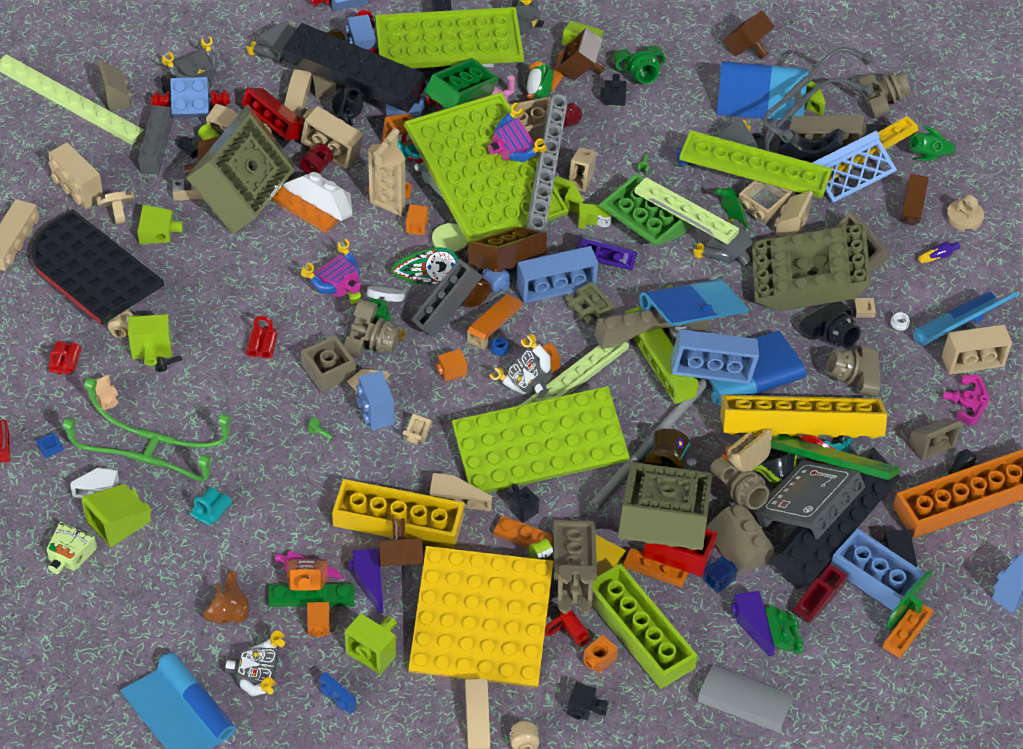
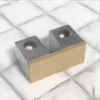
M184 179L172 180L174 201L203 199L192 184L191 190H185Z

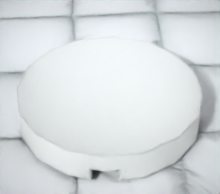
M370 286L367 290V295L374 299L382 298L393 302L405 300L406 292L399 289Z

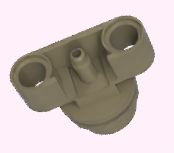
M903 72L898 74L889 73V77L883 75V80L877 82L873 73L857 79L858 83L864 86L869 85L874 90V93L865 99L875 119L891 113L888 102L891 101L894 105L896 104V99L900 102L906 95L911 94L909 83Z
M362 299L358 301L354 312L356 318L351 325L350 336H346L343 345L353 357H361L366 341H370L369 350L374 351L376 349L379 353L385 351L393 353L397 345L400 328L394 327L390 321L384 323V318H379L376 325L372 324L377 311V304Z
M859 345L857 350L844 349L842 351H832L827 363L828 375L834 376L836 380L846 384L856 381L857 393L876 397L881 385L878 350Z
M722 457L713 461L711 472L731 487L730 497L735 503L756 510L767 502L769 490L765 486L764 480L756 472L746 471L742 473Z

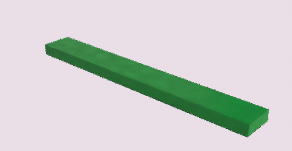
M779 434L772 436L771 448L846 469L857 470L861 473L886 480L899 474L898 466Z

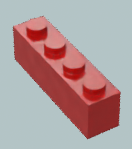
M246 89L241 102L243 106L249 105L258 118L286 140H301L305 123L303 119L265 89Z

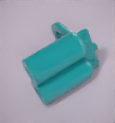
M210 487L202 497H195L190 516L196 518L199 523L203 522L207 526H211L229 508L232 500L226 494H220L215 488Z

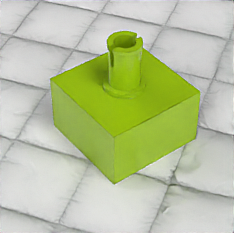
M168 314L128 317V336L132 360L144 359V363L147 366H154L157 364L156 358L172 357V338Z
M360 613L345 630L346 654L381 675L396 658V635L390 632L397 625L395 619H390V616L386 615L382 622L377 624Z

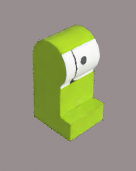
M579 203L578 228L586 229V225L608 227L612 224L613 216L599 207L600 205Z
M546 538L542 539L539 543L529 545L528 558L552 561L553 549Z

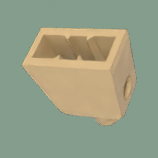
M579 148L571 160L569 180L573 181L577 189L582 192H586L595 170L597 153L592 149ZM580 172H583V177L579 176Z

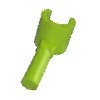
M350 291L347 293L350 303L357 304L361 297L360 291L356 294Z

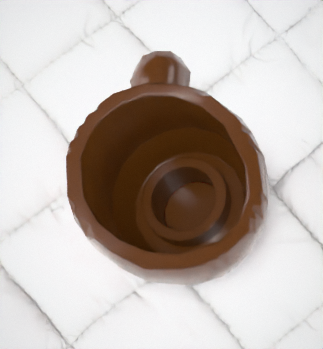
M481 278L461 305L468 308L481 305L490 293V283Z

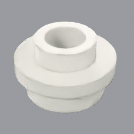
M898 312L891 317L890 324L894 329L903 331L909 327L910 320L905 313Z

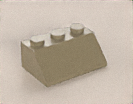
M849 212L835 228L865 223L870 272L880 268L892 256L891 252L860 216Z
M738 503L727 507L706 526V529L718 532L715 547L735 577L771 562L769 558L773 555L774 547L747 507H743Z

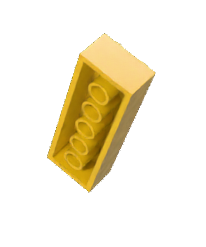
M343 479L332 512L333 526L393 538L391 519H398V527H400L399 519L405 518V531L408 539L422 538V544L455 549L464 519V503Z

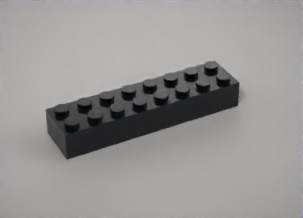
M304 23L299 25L282 49L288 63L345 87L348 83L355 82L360 85L362 94L406 113L410 111L426 88L422 72Z
M874 447L859 455L889 464ZM860 472L865 488L818 539H815L810 528L797 526L769 558L771 562L796 589L810 585L833 558L836 551L900 479L899 474L886 480Z

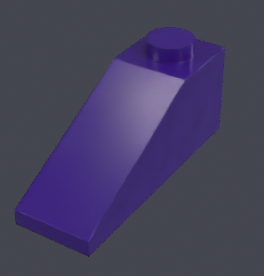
M580 233L575 249L591 246L598 262L632 271L638 254L636 251Z
M378 549L353 550V559H349L350 572L354 571L356 582L378 613H383Z
M760 591L735 594L733 603L730 604L732 616H736L737 623L768 656H773L775 646Z

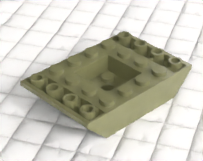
M247 105L186 178L228 230L234 234L260 214L295 168L292 159L251 107ZM249 162L253 165L252 170L248 166Z
M865 223L752 241L755 301L769 308L782 311L852 300L871 285ZM817 271V274L809 275L811 272Z
M631 462L618 538L627 541H642L648 544L656 543L670 547L678 546L691 550H703L713 473Z

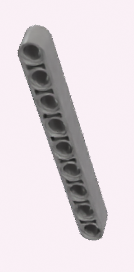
M556 94L552 97L546 110L541 138L545 142L540 147L546 145L547 150L543 153L539 152L525 227L543 231L547 223L567 109V99L561 94Z

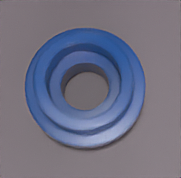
M497 337L491 342L490 350L493 354L502 356L509 352L510 344L505 338Z

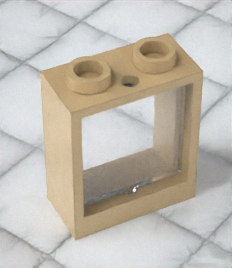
M754 180L739 193L738 199L744 211L767 225L780 213L782 205L787 204L789 198L795 196V191Z

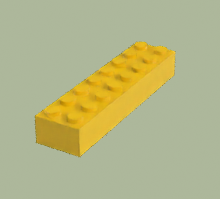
M722 395L720 419L724 433L730 435L749 432L752 435L762 433V429H771L772 436L778 434H787L789 436L805 434L816 437L819 435H828L829 437L846 435L851 438L859 436L878 438L879 436H885L887 412L882 400L874 398Z

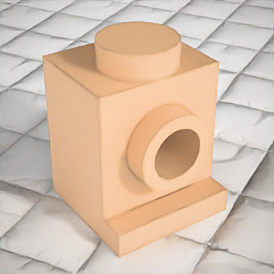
M108 375L98 379L96 399L103 410L114 408L118 404L116 388L110 384Z

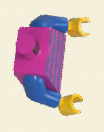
M514 103L511 108L512 112L507 113L500 120L494 130L492 144L488 145V151L491 155L499 153L505 161L525 162L535 156L538 151L543 153L547 150L546 145L539 147L545 142L543 139H537L534 143L520 120L514 118L515 116H521L524 112L523 108L518 112L515 111L519 103Z
M347 239L343 241L346 247H342L339 242L337 244V250L344 253V256L339 255L314 273V266L311 263L306 264V269L304 267L301 269V275L305 278H310V282L322 294L342 297L349 291L356 294L360 290L359 265L353 253L348 250L349 241Z

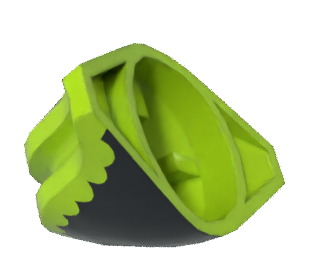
M790 453L784 457L760 463L754 471L760 472L770 483L779 485L797 466L796 458L798 455Z

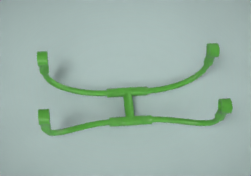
M89 377L86 379L84 388L88 389L89 398L103 417L124 430L151 440L144 454L131 450L124 451L85 445L75 439L74 428L76 421L65 418L63 429L66 430L67 437L73 445L88 451L118 454L151 465L164 466L200 482L208 480L210 475V456L201 455L199 458L198 466L201 467L202 477L165 462L163 459L153 457L152 454L158 442L194 448L218 446L227 440L230 433V415L221 413L218 424L221 425L223 434L221 439L207 443L180 441L174 437L144 429L139 430L114 419L101 408L96 399L97 379Z

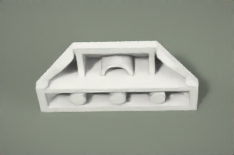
M311 172L283 184V187L291 193L300 196L303 200L315 205L340 221L352 216L350 193L337 186L333 181H328L321 177L319 173Z

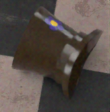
M675 429L657 430L653 435V450L647 454L644 464L684 469L681 459L690 446L689 438L684 433Z

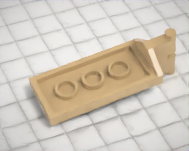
M394 128L385 138L384 142L372 144L368 149L370 203L403 216L406 212L405 157L398 147V134L400 132Z

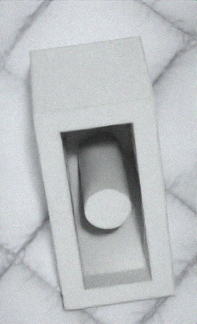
M96 468L72 481L70 485L73 497L82 498L86 495L118 486V472L109 468Z

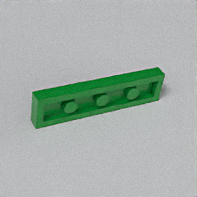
M324 584L321 590H290L289 585H269L268 603L269 607H307V603L329 602V606H354L355 587L354 584Z

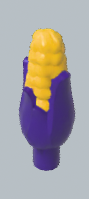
M948 242L941 243L920 255L918 261L920 263H927L947 258L952 255L953 251L960 249L959 242L952 244Z

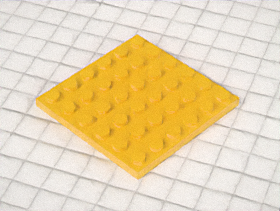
M426 546L408 671L462 679H487V682L538 688L553 561Z

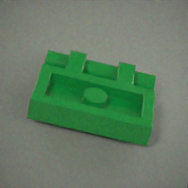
M773 605L768 607L766 612L774 646L787 652L794 649L795 654H802L804 642L803 638L799 635L798 629L800 626L795 618V614L790 613L787 615L784 610Z

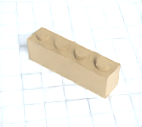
M15 199L1 221V270L6 271L9 264L13 263L17 251L22 249L25 238L30 236L33 225L38 223L40 215L36 204Z

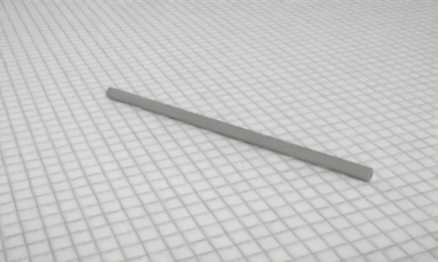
M701 378L698 381L697 397L710 384L708 379ZM696 398L680 402L634 452L629 461L625 462L590 501L591 507L598 509L627 477L631 462L639 463L653 448L654 433L659 429H670Z

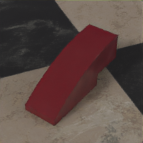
M829 564L819 578L817 577L792 612L808 623H811L848 581V576L832 564Z

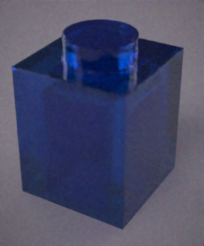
M722 556L705 568L703 580L716 593H719L736 581L738 569L732 561H728Z

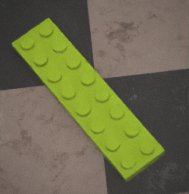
M692 130L688 134L679 159L800 193L812 191L814 197L822 199L832 173V168Z

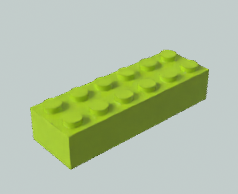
M621 563L599 575L597 581L593 580L592 606L660 689L696 668L698 655Z

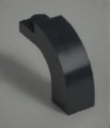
M838 128L824 138L810 140L790 130L793 138L788 143L779 138L777 151L784 156L813 163L841 147L843 131Z

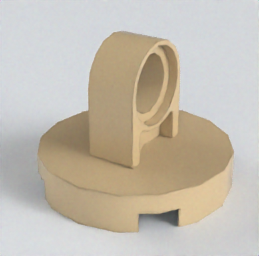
M126 191L106 194L105 199L98 197L96 200L99 207L112 206L117 225L125 223L122 204L134 201L135 195L133 191H130L129 195H126Z
M965 195L962 199L955 200L949 205L947 209L948 222L954 228L965 231V229L976 230L983 223L984 211L975 197Z

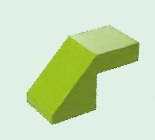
M812 81L807 83L806 93H809L819 84ZM821 89L811 96L806 107L807 110L819 116H823L826 104Z
M556 176L553 184L560 196L565 197L566 207L568 210L578 213L579 203L583 204L584 199L573 181Z

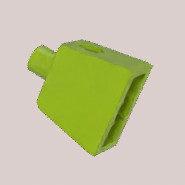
M143 205L138 227L139 244L170 242L172 232L183 233V221H174L173 211Z

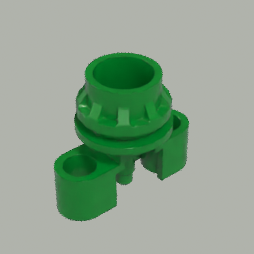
M647 46V51H640L632 55L628 49L618 50L613 54L612 60L618 70L629 71L636 81L650 84L658 78L660 66L665 63L666 57L659 46Z

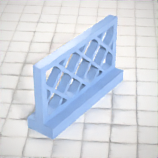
M877 131L813 162L814 164L829 168L835 166V169H832V180L828 181L830 187L827 185L825 190L832 204L897 171L880 142V136ZM877 145L880 151L879 157L870 155V148ZM854 156H864L863 165L854 163ZM867 158L878 161L876 169L865 166ZM880 162L888 164L890 170L886 172L878 170ZM840 163L849 165L847 173L837 170ZM852 166L862 169L860 177L850 174ZM864 170L874 172L873 178L870 180L862 178ZM836 174L846 177L844 185L834 182ZM848 178L858 180L857 187L846 186ZM832 186L842 188L841 195L834 197L831 192Z

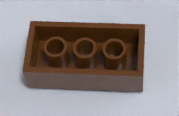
M518 226L468 242L469 264L476 266L478 269L489 268L492 272H502L505 268H514L518 262L539 258L547 254V232Z

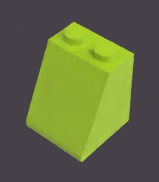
M126 484L81 498L86 522L110 548L151 521L150 506L145 501L142 502L134 489H129Z

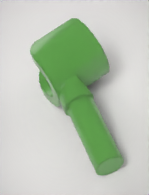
M647 154L644 155L643 162L638 164V173L640 169H645V174H648Z
M311 418L308 423V432L313 434L319 433L331 440L333 435L319 427L320 421L318 419Z

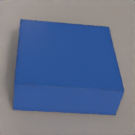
M55 432L36 440L44 458L64 450Z

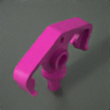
M963 375L960 380L961 385L973 383L976 385L973 391H963L961 394H959V390L953 393L944 391L942 399L952 400L955 405L960 401L962 407L972 409L973 415L971 416L967 415L966 412L959 411L957 420L974 425L987 408L990 399L980 376Z

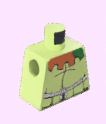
M60 522L47 547L49 560L52 561L48 566L49 570L55 574H59L63 567L75 571L97 549L95 537Z

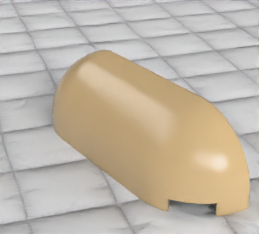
M762 429V433L752 435L749 432L728 448V459L738 471H752L768 457L771 450V429Z

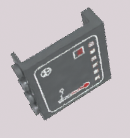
M802 460L769 494L767 502L761 508L754 510L762 527L768 528L773 521L810 528L815 539H818L860 494L865 485L860 472L857 470Z

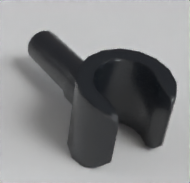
M178 356L171 359L158 357L156 371H166L167 365L182 361V357Z

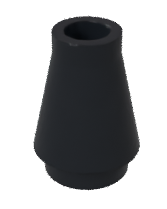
M968 449L959 451L948 473L953 474L973 467L977 460L975 454Z

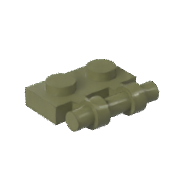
M593 282L577 289V297L574 298L571 294L566 297L569 307L579 314V318L588 325L594 322V319L591 317L592 315L600 319L615 310L612 302ZM584 303L588 308L584 309L581 305Z

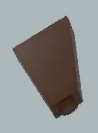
M910 173L901 215V221H905V224L915 225L920 223L929 179L927 176Z

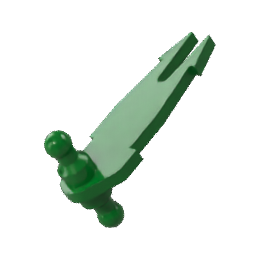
M729 187L717 188L715 194L721 195L722 207L724 210H727L730 219H737L740 224L742 223L744 227L748 228L750 234L749 223L746 220L742 204L738 199L739 193H736Z

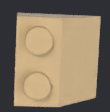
M812 191L790 197L787 204L782 205L781 217L777 216L774 227L777 228L775 235L783 237L801 233L809 216L813 196Z

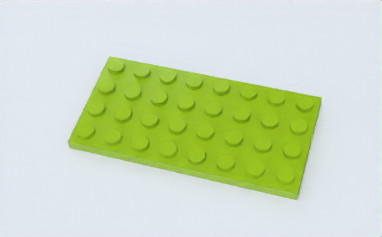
M516 7L375 15L379 55L410 68L454 66L470 58L475 59L480 64L524 62Z
M609 386L452 420L467 483L485 493L512 488L514 483L518 486L628 462L630 459Z

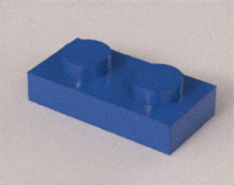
M324 672L319 677L321 692L326 697L330 696L335 700V704L340 710H346L349 714H352L357 709L356 698L327 672Z

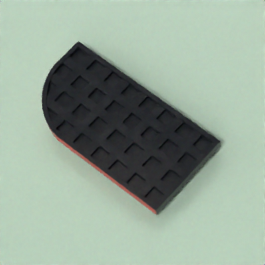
M73 209L46 225L37 235L32 246V259L37 272L100 325L105 324L165 286L163 279Z

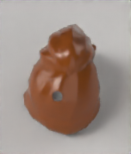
M230 570L227 574L225 593H222L220 584L215 585L217 595L212 602H209V608L203 612V616L207 621L227 624L231 622H244L248 618L250 613L248 598L237 584V573Z

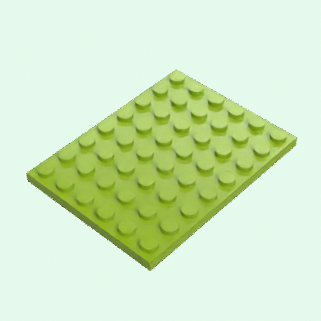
M502 92L405 121L404 124L467 242L516 226L526 227L538 155L536 154L525 162H518L512 160L505 161L499 153L494 155L489 153L488 145L492 144L496 126L507 113L512 112ZM554 184L547 221L565 216L569 212Z

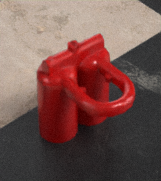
M257 316L253 322L254 328L250 332L246 354L250 357H258L260 355L262 358L270 359L273 357L278 336L277 329L273 328V322L269 317ZM258 321H266L269 325L259 327Z
M62 341L55 342L53 350L50 352L49 372L58 373V375H72V372L76 369L82 347L77 343H69L67 345Z
M572 610L567 614L560 611L561 615L545 627V637H549L565 628L578 647H583L591 640L588 630ZM560 621H562L561 624H559V625L556 626L554 629H552V630L549 631V629H550L551 627H553L554 625H556L557 623H559Z

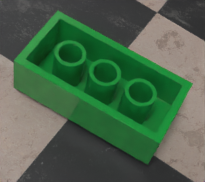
M470 58L432 74L425 93L432 100L437 101L447 109L492 95L499 77L475 59Z

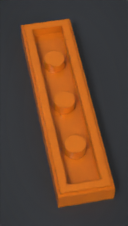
M506 294L469 326L468 332L486 340L522 307L523 301Z

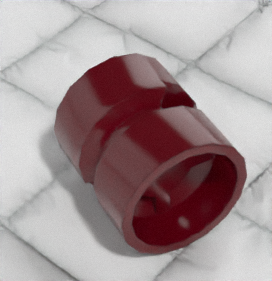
M316 143L300 159L299 164L306 174L311 172L320 174L331 163L334 156L325 144Z

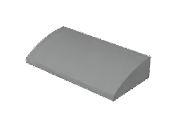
M713 665L700 690L698 702L780 733L795 696Z

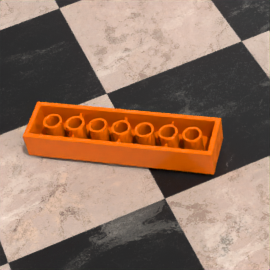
M1023 449L898 492L893 508L906 529L910 530L911 537L914 539L1023 500Z

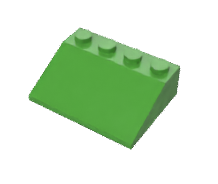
M635 174L600 203L599 207L655 246L681 237L692 227V224L635 194V188L644 180L638 174Z

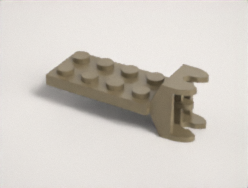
M554 520V580H558V608L562 613L567 614L571 610V605L576 604L583 614H587L592 608L593 580L597 581L595 521Z

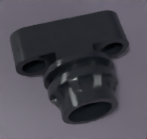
M355 82L348 83L346 87L338 89L332 98V109L336 117L351 127L353 126V118L357 117L363 109L361 87Z
M842 301L830 303L802 319L799 324V330L812 340H816L824 335L826 341L838 347H852L857 343L861 335L860 327L856 325V321L852 318L853 309Z

